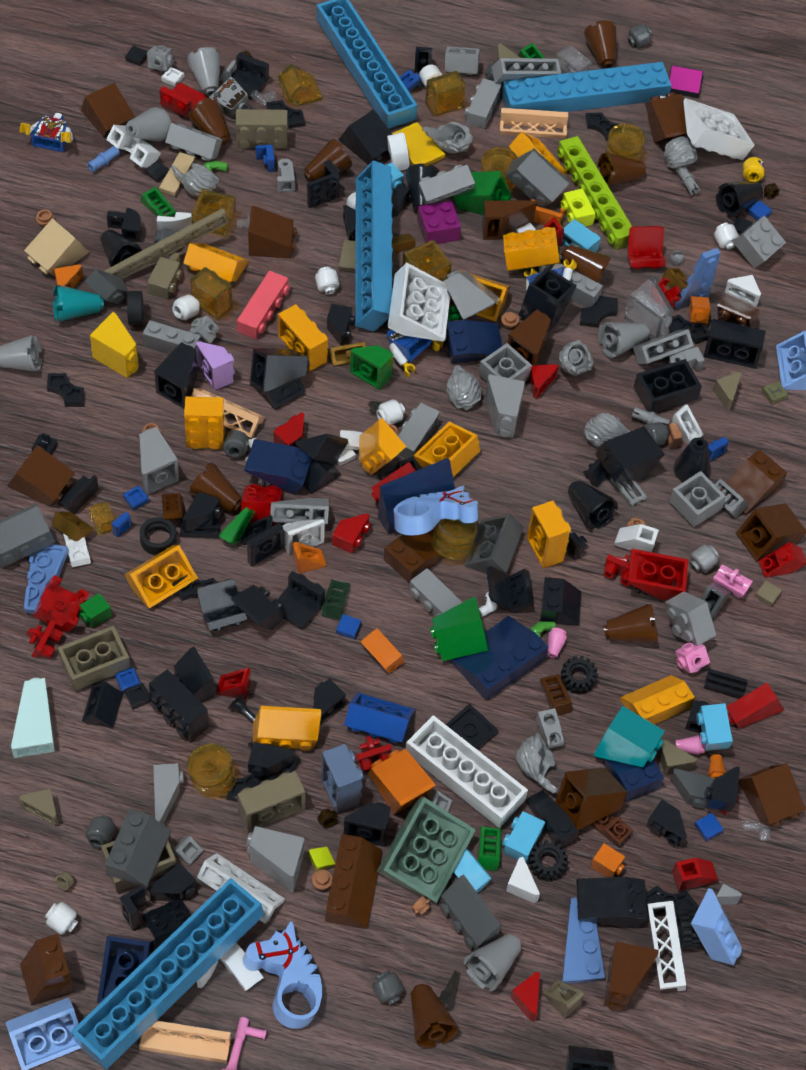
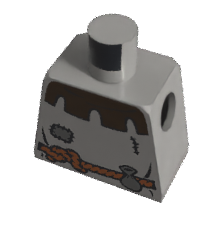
M232 77L209 97L211 100L216 98L222 113L231 118L236 117V109L251 110L248 106L249 99L247 93Z

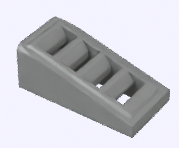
M719 479L714 484L719 490L724 487L721 491L724 495L729 492L723 507L733 517L737 518L749 506L745 499L722 479Z

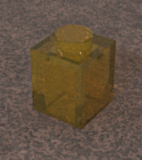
M97 503L89 507L90 519L97 535L111 532V523L115 519L108 503Z

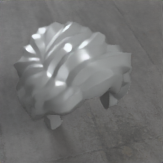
M456 122L440 125L438 129L428 126L422 128V131L435 141L440 149L450 154L467 151L473 139L469 127Z
M679 136L666 144L664 157L668 168L684 167L697 160V150L691 144L690 138Z
M193 163L192 169L186 171L185 174L181 173L176 166L172 165L171 167L174 175L181 181L185 190L197 198L203 199L212 194L221 181L212 171L197 163Z
M580 340L569 342L559 353V365L568 374L577 376L593 368L594 361L587 345L582 344Z
M454 365L453 374L448 379L446 392L456 408L468 410L481 400L483 389L472 373L465 371L460 365Z
M600 413L596 417L591 418L583 430L587 440L597 448H600L607 440L630 432L617 417L609 413Z
M536 733L522 742L517 750L516 760L521 770L527 776L536 780L547 791L556 794L558 789L544 777L548 768L556 765L555 758L547 748V744L541 738V735Z

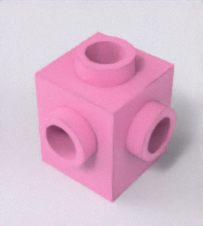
M686 643L682 645V648L675 651L678 666L689 673L697 672L701 667L710 663L706 647L703 644L696 646L693 643Z

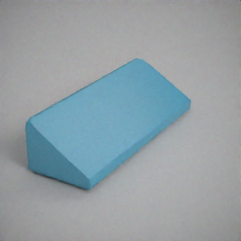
M466 848L454 870V874L458 878L464 874L476 892L479 893L492 878Z

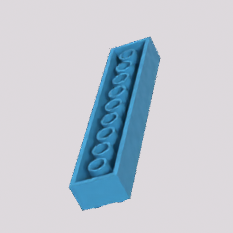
M330 0L317 4L316 19L367 100L388 129L417 120L418 105L349 0Z
M663 62L506 80L503 81L501 95L505 108L571 112L649 102L651 97H666V94L670 93L672 85Z
M372 161L356 178L355 326L373 332L389 319L393 284V204L391 203L393 193L391 181L393 176L391 174V166Z
M230 878L71 1031L75 1042L103 1069L107 1070L264 916L262 904Z

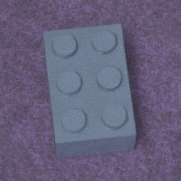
M346 744L322 752L321 781L337 814L360 806V798L362 797L361 789L363 785L361 781L364 779L360 767L356 768L354 763L355 756L352 750H348Z

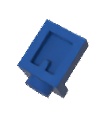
M409 69L400 76L408 91H411L417 85L420 89L423 88L420 83L421 78L417 72L413 74Z
M273 145L256 146V159H263L264 165H267L268 172H274Z
M725 437L714 440L709 445L710 462L726 453L729 441Z

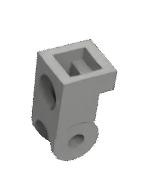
M281 159L278 162V192L295 191L293 163L289 159Z
M698 347L680 351L670 356L669 364L686 359L691 369L694 368L696 372L703 370L705 360Z
M556 709L538 712L535 720L540 728L543 740L547 744V748L552 749L564 746L562 729Z

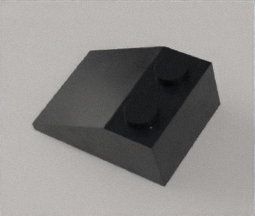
M630 877L582 878L576 880L578 920L637 929L647 920L645 880Z

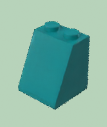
M622 706L593 755L598 758L644 767L647 760L652 762L657 751L654 749L659 750L664 742L661 737L665 731Z

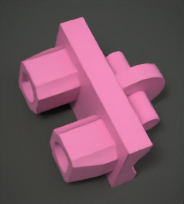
M723 564L712 579L713 582L730 590L737 598H743L753 582L739 574V569L732 570Z

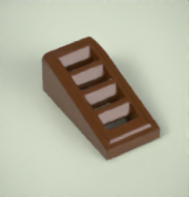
M556 674L541 678L540 682L549 708H555L557 716L572 712V701L560 675ZM556 683L558 684V685H555V686L548 687V685H552V684H556Z

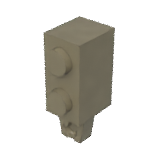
M173 252L169 259L159 258L147 282L148 294L168 300L171 293L175 292L177 280L180 281L183 273L181 270L180 253Z

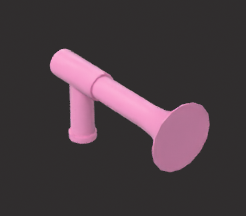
M241 1017L229 1063L222 1070H237L239 1055L246 1035L265 1040L267 1030L248 1027L249 1019Z

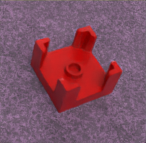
M53 575L45 585L33 617L47 624L52 620L56 622L54 627L69 633L78 622L79 618L76 616L79 612L80 604L87 600L89 592L79 589L75 594L59 586L62 579Z

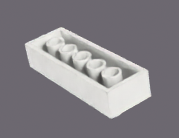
M434 715L406 743L407 751L419 765L499 829L526 801L528 789Z

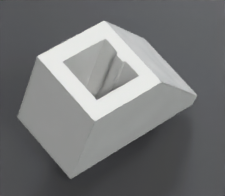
M643 524L623 527L619 529L614 545L630 551L631 549L652 552L659 530Z

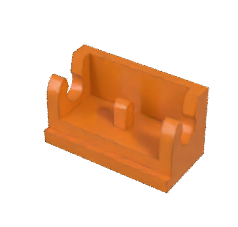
M536 206L534 222L546 225L553 217H556L561 224L565 209L561 208L560 213Z
M378 628L360 641L388 673H391L404 663L402 655Z

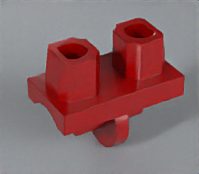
M608 554L603 575L613 579L614 575L617 574L621 576L620 583L629 587L630 584L627 582L630 555L626 554L624 558L620 556L616 558Z
M50 620L43 633L41 632L42 626L37 625L36 629L30 628L27 631V635L30 637V644L34 645L38 641L31 655L36 659L38 655L47 659L51 657L55 647L47 644V639L58 643L63 634L61 630L54 627L56 622Z
M366 736V743L359 746L361 750L368 749V751L356 754L355 763H359L363 772L372 768L371 764H373L372 757L377 756L378 760L381 759L382 761L389 758L388 755L392 750L391 744L374 748V746L380 745V740H372L370 736Z

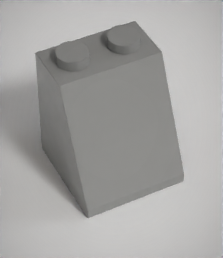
M454 271L447 275L448 279L444 280L463 320L501 301L496 294L467 271Z
M489 374L485 400L495 434L514 438L525 381Z
M157 427L140 433L143 491L146 495H149L179 481L178 459Z
M255 826L253 833H249L247 839V854H250V863L287 891L294 893L304 858L305 838Z

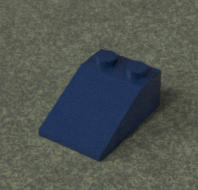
M471 320L447 322L446 341L451 364L483 360L502 347L498 323Z
M254 439L244 471L294 495L304 484L311 457L303 450L294 446Z
M601 758L606 769L627 791L624 802L661 788L664 777L654 759L652 762L647 760L644 767Z
M117 934L107 936L97 1002L101 1003L153 953L154 940Z

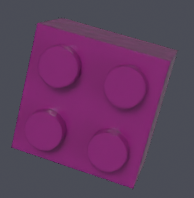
M452 201L418 206L417 221L426 246L460 240L461 225Z

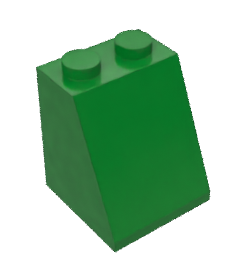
M501 171L471 172L475 182L474 188L453 196L459 209L483 216L484 201H509L512 197Z
M472 597L432 618L434 627H430L432 639H437L434 647L436 654L441 655L442 661L488 651L476 597Z

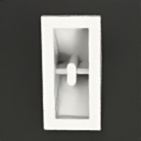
M753 275L732 278L727 282L725 293L757 307L761 293Z
M685 404L673 415L672 423H677L678 429L682 432V440L687 444L692 439L700 438L704 435L688 404Z
M521 857L511 875L506 892L536 903L540 893L524 857Z

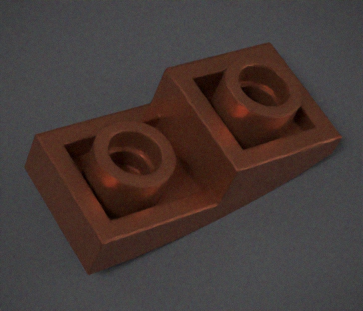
M612 814L590 824L617 845H620L633 831L619 816L615 818Z

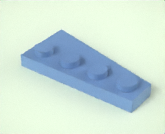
M718 248L701 253L693 269L695 273L689 276L687 288L682 289L680 293L682 297L675 303L677 309L689 306L691 296L709 297L721 254Z
M51 544L30 555V569L27 575L28 586L26 587L24 601L26 613H34L46 583L53 575L60 576L69 553L67 546Z
M571 898L562 982L573 984L604 981L605 974L597 924L578 920L577 898Z

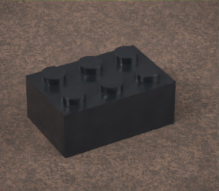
M712 319L703 357L756 369L763 348L766 330Z
M686 359L638 373L634 383V388L646 410L654 413L698 400L702 388Z
M168 669L149 683L151 707L156 712L160 711L163 714L164 720L176 728L181 738H186L191 743L209 728L208 709Z

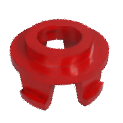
M662 278V281L652 287L654 299L663 307L673 308L675 303L681 299L678 297L681 290L678 286L668 290L665 286L670 280L669 278Z

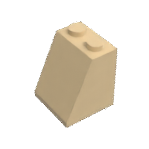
M54 219L50 220L24 250L29 254L27 258L35 265L39 263L41 265L39 269L46 275L50 273L54 277V268L71 266L89 253L74 236Z

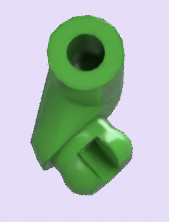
M212 161L204 164L209 171L216 169L227 172L228 163Z
M538 622L530 630L541 637L540 632L551 631L552 628H555V622Z

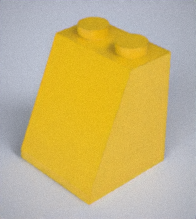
M112 312L90 335L92 357L128 378L139 367L137 346L116 313Z

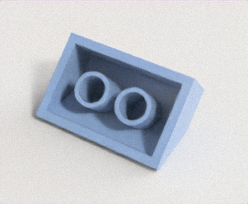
M805 330L776 345L781 384L785 390H806Z
M708 888L691 924L711 960L734 965L736 959L741 954L742 946L713 889Z
M69 997L5 1022L22 1070H28L81 1048L75 1042L71 1033L79 1023Z

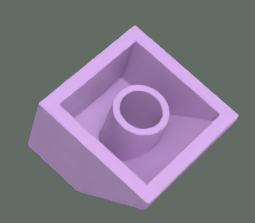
M200 341L196 342L197 366L212 389L215 391L233 383L235 371L232 354L228 353L224 347Z

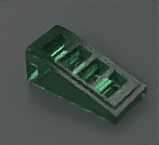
M331 580L322 605L323 617L341 619L350 583Z

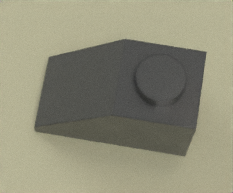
M95 269L85 280L86 284L106 301L119 304L127 296L128 289L122 277Z
M716 582L709 584L701 597L702 600L707 601L712 620L722 609L731 594L730 591Z
M674 768L670 781L685 802L696 808H707V799L704 798L706 787H710L714 778Z

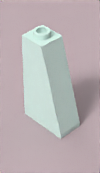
M32 678L24 681L11 743L14 758L55 752L45 678Z

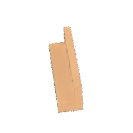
M501 108L500 134L519 135L522 131L533 137L566 139L568 112ZM503 125H511L513 128L503 129ZM527 126L530 129L523 130L520 127ZM544 127L546 130L539 131L537 128ZM554 129H563V133L554 131Z
M194 388L191 397L222 398L202 388ZM224 399V410L227 411L224 413L225 426L232 430L242 431L248 437L253 438L258 424H263L265 416ZM229 413L234 414L237 422L233 424L228 423L225 415ZM246 420L253 422L250 432L244 430L241 422Z
M156 1021L142 1034L139 1049L227 1063L231 1045V1032Z

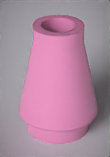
M552 628L548 632V657L558 658L567 640V632L565 630Z
M699 735L676 740V747L689 754L700 755V753H705V745L701 744Z

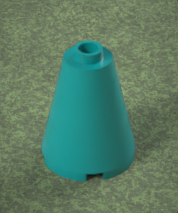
M55 285L53 296H55V301H53V314L56 321L99 313L100 309H103V298H100L99 294L62 285Z

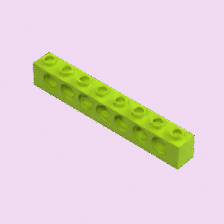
M576 136L559 141L557 155L562 159L565 169L571 174L572 181L576 183L578 189L583 188L596 213L595 219L598 220L601 230L607 235L608 242L613 245L615 250L628 247L629 228L632 225L581 140Z

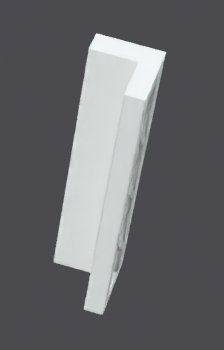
M218 853L204 861L197 876L198 879L216 891L232 878L262 904L264 916L260 921L265 924L269 922L274 910L283 904L285 898Z
M673 901L648 904L653 945L654 949L659 950L656 965L660 990L677 988V991L686 990V981ZM665 908V918L659 921L654 917L653 909ZM661 927L669 933L665 943L657 938L656 933ZM664 948L672 953V959L668 964L660 959V953ZM667 969L675 974L676 982L664 983L663 975Z

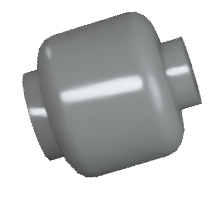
M703 544L691 553L692 561L690 564L695 571L700 570L703 573H707L718 564L719 554L713 546Z

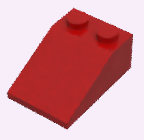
M631 549L627 583L660 600L668 601L678 594L686 592L688 559Z

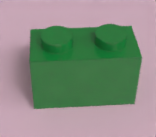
M379 345L353 348L350 354V373L380 390L392 377L393 354L388 349H384Z

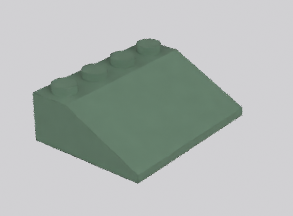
M425 797L416 799L376 872L392 882L437 903L476 829Z

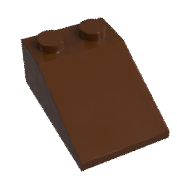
M759 449L725 483L748 503L749 506L742 512L746 516L783 485L787 472Z
M432 531L420 535H401L384 548V561L410 584L413 578L425 569L433 567L448 555L452 549Z

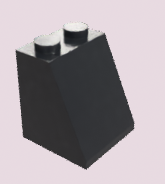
M373 109L349 125L339 138V141L369 165L372 161L379 162L384 154H390L387 136L393 134Z
M547 267L529 284L519 316L526 319L538 309L551 319L550 332L558 324L577 285Z
M181 342L154 370L156 393L185 409V397H191L198 371L196 350L192 346Z
M253 348L250 384L263 392H268L306 375L309 367L308 356L295 349Z
M645 427L605 441L595 453L614 482L644 480L665 455Z

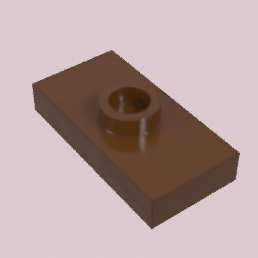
M162 494L163 518H183L181 494Z

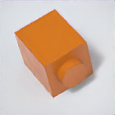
M691 296L688 310L690 322L708 324L711 309L709 297Z
M603 843L592 860L591 868L605 877L620 876L625 868L623 864L625 856Z

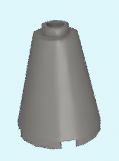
M203 47L199 48L198 52L194 54L192 51L187 56V62L202 93L211 96L219 88L220 53L216 52L215 48Z
M153 107L128 121L126 132L132 138L160 142L166 139L171 120L164 109Z
M605 322L599 328L598 341L604 347L602 349L603 353L607 357L613 358L645 342L649 337L650 331L643 323Z
M29 335L1 345L0 367L32 372L40 371L42 358H39V352H42L38 337Z
M506 934L469 953L464 959V965L467 963L468 970H466L467 975L478 987L482 989L485 987L490 988L489 991L495 990L520 953V940L514 935Z

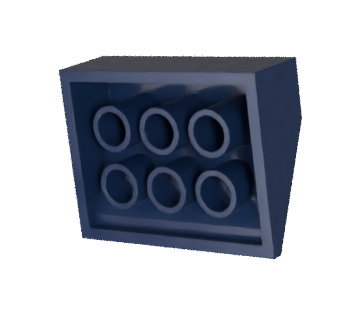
M449 458L380 486L378 519L388 535L393 532L397 533L394 523V508L400 502L421 494L445 492L455 489Z
M507 616L484 632L488 651L449 660L486 701L547 657L549 647L535 632L510 616Z

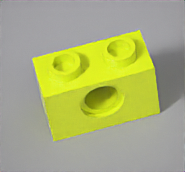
M583 188L563 193L561 208L565 209L568 222L570 223L575 219L585 227L593 225L596 213Z

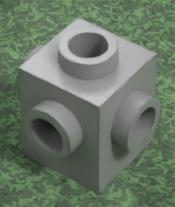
M162 45L153 46L147 52L148 68L167 71L174 63L172 48H166Z
M205 316L196 318L192 322L189 332L201 335V342L211 344L216 338L219 327L211 318Z

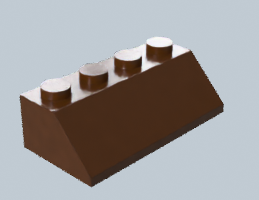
M341 834L326 907L325 922L363 929L368 927L378 875L376 871L380 865L382 849L362 837Z

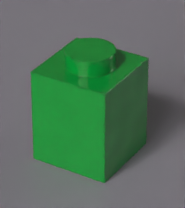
M100 593L80 604L81 613L79 616L83 623H88L92 629L112 617L111 607Z

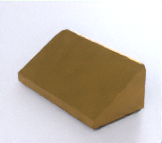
M410 233L393 237V253L415 248V238Z
M668 268L662 275V278H669L670 281L667 285L670 289L678 286L682 291V289L688 286V278L680 268Z
M365 342L329 348L328 352L332 365L337 366L350 363L351 350L353 348L366 347Z
M70 511L56 512L52 521L53 527L74 541H79L94 530L92 526Z

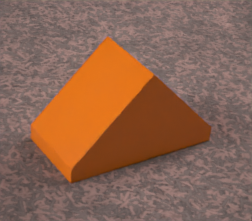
M81 265L54 268L57 285L75 288L83 279Z
M299 542L293 543V561L298 574L327 566L321 549Z

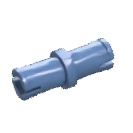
M112 146L107 151L99 153L95 159L87 163L88 169L91 172H95L103 165H108L109 161L120 155L119 149Z

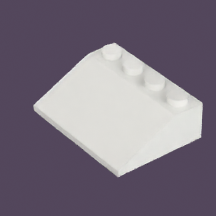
M687 98L683 100L687 135L693 146L697 148L702 147L709 152L714 151L720 155H727L732 159L744 160L754 147V143L734 114Z
M406 262L394 276L388 328L404 336L444 341L450 302V293L445 283Z

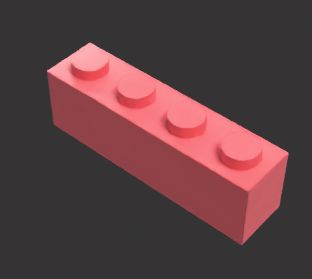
M272 271L267 273L237 319V332L253 339H257L260 334H263L267 322L272 320L274 311L281 306L283 297L289 293L290 286H288L287 277Z

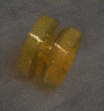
M632 124L616 125L609 132L605 152L640 161L645 144V134L640 128Z
M503 147L491 148L481 158L480 172L501 171L508 189H511L515 184L505 175L511 161L518 157L510 149Z
M441 519L435 526L431 537V545L437 553L446 558L464 559L469 556L473 548L474 540L478 533V526L475 522L464 523L459 519Z
M205 744L195 749L188 757V774L199 794L205 797L222 796L230 791L236 783V768L230 753L225 747L219 744Z

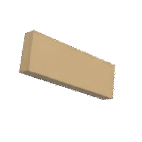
M179 152L172 165L185 174L186 171L192 168V164L195 163V157ZM172 168L169 169L159 191L175 197L182 183L174 175Z

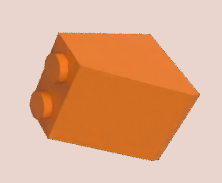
M406 748L402 751L397 749L388 755L389 758L385 761L377 760L371 764L372 768L368 772L387 806L391 807L393 815L414 804L416 799L426 797L436 786Z

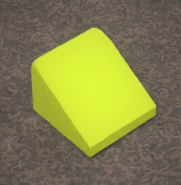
M328 847L308 850V857L315 871L326 870L335 866V861Z

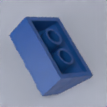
M358 692L349 704L344 725L353 731L359 732L362 730L368 732L373 737L382 736L388 738L390 742L403 743L415 709Z

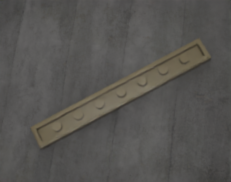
M222 208L108 268L104 272L124 279L158 261L160 257L164 258L189 243L228 224L226 212Z

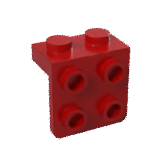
M183 83L177 84L173 90L164 86L159 90L160 104L186 118H189L188 113L189 111L192 113L195 104L206 99V95Z
M632 226L629 228L627 260L630 267L635 269H641L642 267L653 269L665 267V258L662 254L664 228L662 226Z
M257 484L245 486L241 501V512L245 507L255 511L250 523L270 515L271 502L281 501L283 489L277 486L261 487Z

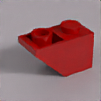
M303 412L297 416H292L288 422L279 425L273 431L274 443L299 448L296 445V441L303 440Z
M366 513L341 520L332 534V545L353 554L354 550L360 547L364 533L367 534L370 530V515Z
M788 542L759 560V564L764 577L768 578L795 572L806 565V558L801 547Z
M700 858L678 861L675 863L672 871L678 891L719 881L712 861Z

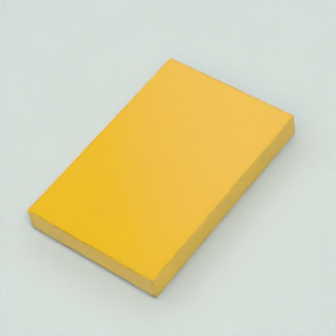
M418 122L392 133H404L409 163L411 165L421 163L424 164V167H427L445 158V153L422 131V127Z

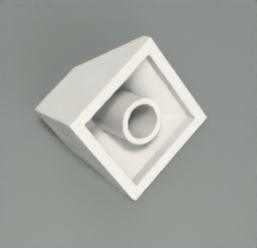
M323 519L296 521L282 526L283 545L288 555L293 554L294 542L312 547L324 543L325 522Z

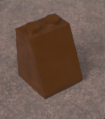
M115 82L85 96L81 107L82 113L103 137L109 135L113 125L126 126L128 121L135 118Z
M673 92L666 94L665 98L655 96L650 98L651 101L645 103L654 143L687 135L684 98L682 94L676 95Z
M251 206L248 231L249 256L291 259V252H295V241H293V238H296L297 228H294V220L256 206Z
M538 309L508 334L507 341L532 366H537L540 362L547 343L551 321L546 314Z
M37 445L7 486L42 504L50 506L53 501L57 503L63 495L61 490L63 488L68 489L73 482L71 477L75 472Z
M784 503L755 508L736 534L756 562L788 542L796 545L806 534V530L788 505Z
M788 763L771 765L739 778L738 784L762 825L770 824V827L782 823V819L788 817V820L799 817V812L806 810Z
M606 768L568 771L564 774L555 803L569 816L577 830L621 809L627 791Z
M54 934L36 940L20 964L31 1006L74 992L59 935Z
M615 942L609 961L603 1006L613 1011L625 1010L651 972L659 950Z

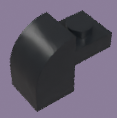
M126 208L125 213L108 211V228L121 229L124 237L133 242H140L142 235L141 217L135 210Z

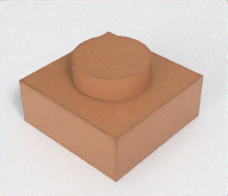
M672 423L668 426L669 436L667 442L670 449H677L679 442L682 440V432L678 429L677 423Z

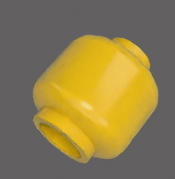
M757 157L745 160L743 163L744 179L748 182H759L765 175L764 162Z

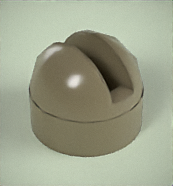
M64 871L56 876L55 882L60 889L67 890L73 885L74 877L70 875L71 872Z

